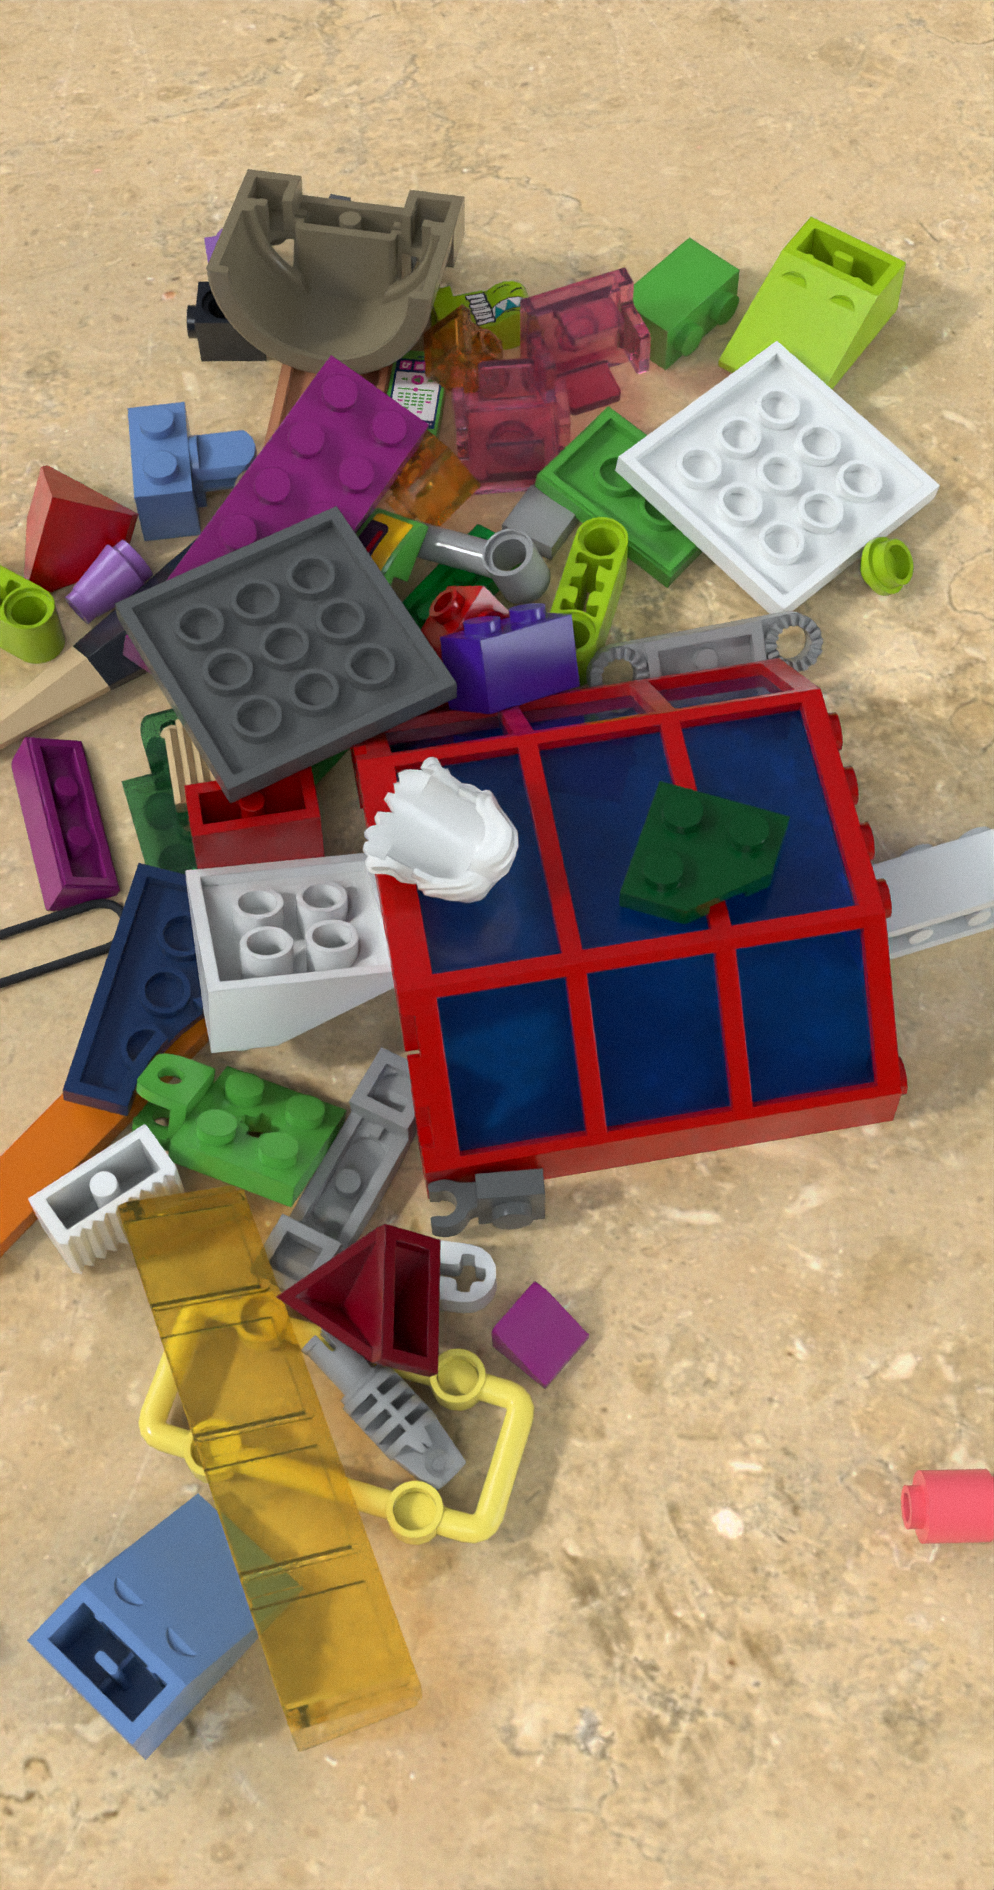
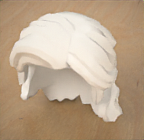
M429 757L421 765L420 768L422 770L405 769L398 773L400 782L393 783L395 793L388 792L384 798L392 813L378 811L374 817L376 825L370 826L364 831V837L369 840L363 845V851L367 856L366 866L370 873L387 874L395 877L401 883L417 884L418 889L429 897L464 903L480 901L509 872L518 849V831L502 810L491 791H481L471 784L461 783L450 774L448 769L441 767L437 758Z

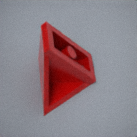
M48 465L41 466L26 522L24 578L44 588L49 593L77 583L106 545L114 547L121 540L126 541L130 545L139 514Z

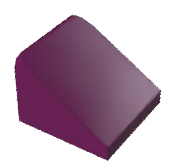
M534 1281L493 1328L492 1347L546 1389L588 1340L589 1334L544 1287Z

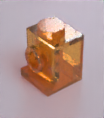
M463 304L424 332L425 376L472 406L492 392L502 388L509 379L511 364L503 358L502 341L490 330L483 329L472 322L470 309Z
M426 430L418 449L388 489L392 494L384 502L397 515L440 527L482 485L447 445L430 431Z

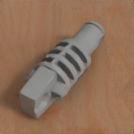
M321 1329L322 1333L320 1335L334 1351L329 1350L316 1335L301 1351L306 1356L308 1355L345 1395L341 1399V1402L345 1405L343 1410L391 1461L396 1462L418 1481L428 1483L437 1491L445 1486L465 1465L466 1460L436 1418V1414L393 1368L378 1364L375 1366L356 1351Z

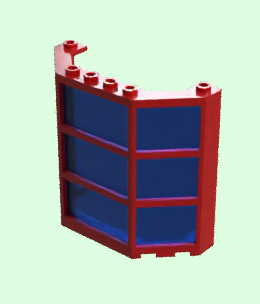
M777 658L564 691L493 714L449 709L423 713L350 747L360 809L363 808L367 829L370 826L376 825L374 817L378 811L392 813L384 798L388 792L395 793L393 783L400 782L398 773L405 769L422 770L420 767L424 760L434 757L438 759L442 768L448 769L450 774L461 783L471 784L481 791H491L502 810L518 831V849L509 872L480 901L464 903L429 897L418 889L417 884L401 883L395 877L387 874H375L405 1052L419 1051L417 1054L406 1056L411 1082L417 1140L428 1199V1184L437 1180L446 1179L467 1183L475 1182V1174L543 1169L545 1180L893 1121L901 1096L907 1094L908 1083L904 1063L898 1055L886 921V918H890L892 914L891 895L886 880L884 878L876 879L871 861L875 858L874 837L870 824L867 821L859 822L855 808L859 800L858 783L853 767H843L839 751L842 750L843 735L838 714L836 712H827L821 688L783 660ZM659 781L790 816L788 831L770 886L747 897L740 893L710 907L709 914L685 925L619 906L620 890Z

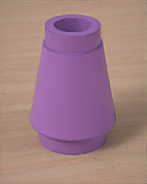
M121 540L114 547L110 545L105 546L72 588V591L64 598L73 611L85 623L89 624L96 617L98 618L115 608V603L130 597L153 576V573L136 550L126 541Z

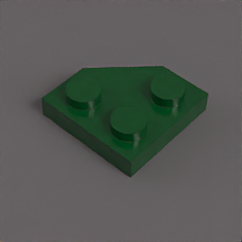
M659 781L620 890L619 906L685 925L709 914L711 906L737 894L743 893L747 897L769 887L788 831L790 816Z

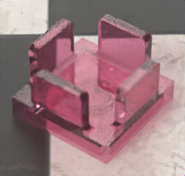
M625 267L520 300L521 380L529 394L538 391L544 404L556 401L557 389L568 412L576 416L620 401L621 389L609 368L630 361L637 374L649 371L651 335L634 305V282Z
M532 358L482 361L478 364V391L464 393L463 387L452 388L451 394L460 496L527 491L531 485L535 484L537 474L570 443L571 423L565 379L554 380V387H535V364Z

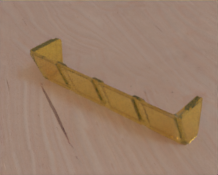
M231 1185L122 1203L118 1206V1211L267 1664L298 1752L308 1750L416 1707L418 1705L417 1701L423 1697L421 1684L284 1302L276 1298L280 1294V1290L244 1189L236 1190L235 1186Z

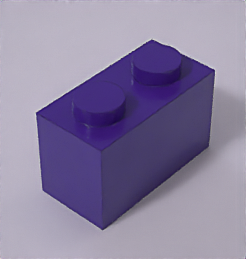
M543 603L517 605L509 608V618L500 620L499 616H482L463 621V631L441 636L443 664L457 683V698L448 702L449 710L493 714L580 686L572 614L547 613L546 606Z

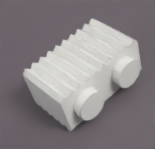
M143 1124L28 1198L44 1231L71 1271L82 1274L84 1265L94 1266L96 1257L105 1259L107 1250L117 1251L119 1242L128 1244L130 1235L140 1236L141 1228L151 1229L153 1220L163 1221L164 1213L174 1214L176 1205L185 1206L187 1196L177 1167L150 1129Z

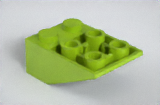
M810 217L782 249L718 360V366L733 373L774 342L778 341L826 385L833 389L897 311L906 262L816 218Z

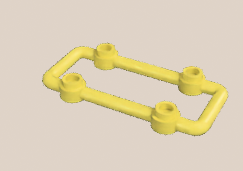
M254 1292L246 1295L239 1302L217 1295L203 1294L193 1297L183 1305L176 1317L140 1412L138 1423L140 1433L149 1446L158 1451L184 1458L189 1470L197 1479L204 1483L218 1484L229 1480L237 1474L387 1519L392 1533L397 1539L406 1544L420 1545L429 1542L437 1535L464 1543H478L487 1540L497 1532L505 1515L534 1417L532 1398L523 1386L511 1380L485 1373L484 1365L477 1355L471 1351L459 1348L447 1350L439 1355L438 1374L432 1377L394 1369L403 1379L430 1386L437 1402L449 1410L463 1411L472 1408L479 1401L506 1409L505 1418L474 1514H468L443 1506L441 1496L437 1490L422 1481H408L391 1491L241 1446L234 1429L220 1421L203 1422L191 1431L167 1424V1418L201 1328L205 1322L234 1329L240 1344L253 1353L274 1351L282 1344L302 1349L315 1335L329 1350L334 1351L320 1335L322 1328L314 1323L288 1316L282 1301L271 1293Z

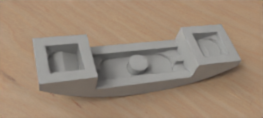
M382 1047L380 1048L349 1101L350 1115L290 1216L282 1213L248 1271L251 1277L283 1292L358 1240L390 1186L417 1133L406 1058Z

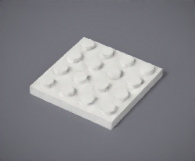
M778 341L774 342L618 457L615 469L619 475L769 614L795 610L862 556L864 546L868 541L878 537H887L931 502L940 487L935 480Z

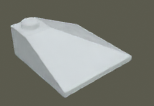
M365 853L185 870L202 1003L211 1053L245 1051L253 1048L278 1046L394 988L375 874L368 871Z

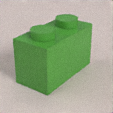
M689 237L617 298L616 338L666 370L682 355H690L698 347L701 339L718 324L724 325L732 318L739 304L737 292L740 270Z

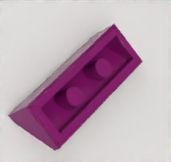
M25 737L12 759L11 768L46 911H60L90 900L117 896L120 892V887L82 741Z

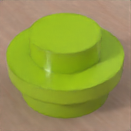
M878 537L866 543L860 561V571L864 581L874 592L881 596H889L899 592L903 585L909 583L913 576V559L909 549L902 541Z

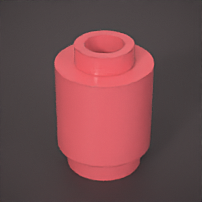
M987 1469L917 1470L914 1474L912 1485H904L902 1488L901 1512L905 1528L915 1529L921 1544L992 1542L994 1540V1476H991Z

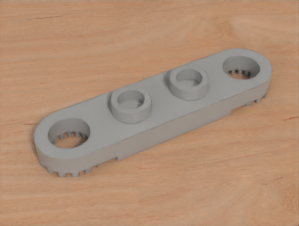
M784 611L606 645L600 648L589 662L586 670V679L589 687L604 685L602 683L604 666L606 667L607 663L613 662L614 659H624L631 663L633 668L631 681L780 658L793 669L800 672L808 670V667L817 662L816 659L823 651L821 650L823 638L820 628L811 618L796 611ZM789 626L801 627L806 637L803 650L795 657L783 658L776 649V640L779 639V633L781 634L784 628L788 629Z

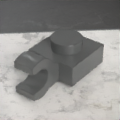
M543 1169L475 1174V1182L459 1183L443 1179L428 1184L430 1202L448 1201L456 1207L450 1215L431 1217L432 1235L438 1237H452L459 1234L466 1228L469 1221L478 1217L479 1224L492 1223L496 1228L508 1230L526 1227L533 1220L545 1219Z

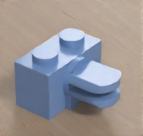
M185 402L128 408L134 499L144 541L200 535L199 507H207L206 492L233 489L235 487L237 477L250 467L257 456L253 438L244 430L191 435Z

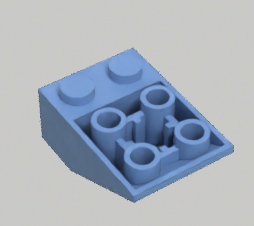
M198 1493L85 1580L27 1641L146 1760L298 1596L301 1589Z

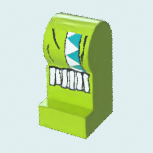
M504 281L495 284L487 291L480 290L453 296L450 286L439 288L430 314L431 331L438 352L450 353V363L524 345L534 337L538 329V322L526 288L521 283L515 281Z

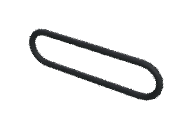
M90 900L0 930V940L92 909H111L120 918L124 907L112 900ZM112 941L0 978V988L109 953Z

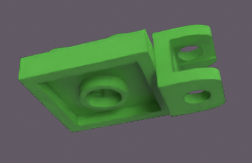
M174 1054L156 1055L137 1079L136 1091L148 1102L139 1114L133 1118L132 1132L145 1124L162 1148L169 1152L168 1156L173 1163L292 1207L344 1125L347 1110L321 1101L314 1096L299 1093L264 1080L252 1073L243 1072L229 1066L224 1069L214 1082L215 1068ZM164 1076H173L180 1079L182 1082L178 1084H167L162 1082L160 1078ZM166 1117L169 1118V1125L163 1126L154 1120ZM248 1132H261L263 1134L257 1138L250 1136Z

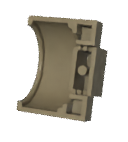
M248 169L206 267L213 296L219 308L236 331L258 350L285 365L317 374L332 355L359 375L377 371L396 362L408 353L423 334L445 268H454L464 237L465 197L410 190L404 208L303 195L302 176ZM286 239H294L293 267L285 262L272 246L282 244ZM411 256H414L420 264L411 273Z

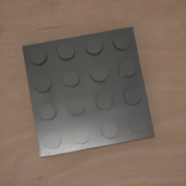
M337 506L115 603L118 620L230 804L353 747L352 745L368 740L457 698V683Z

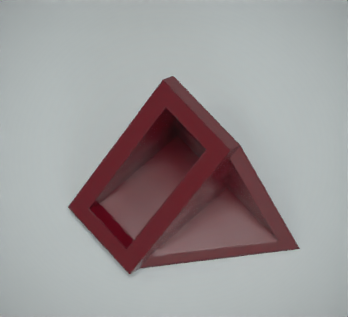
M383 1224L276 1296L286 1305L374 1364L426 1377L438 1374L440 1239L389 1224Z

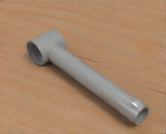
M420 522L429 528L418 553V558L492 578L503 596L515 604L531 603L540 598L547 590L551 578L550 570L526 532L516 528H508L498 531L486 540ZM522 563L518 568L511 570L515 565Z

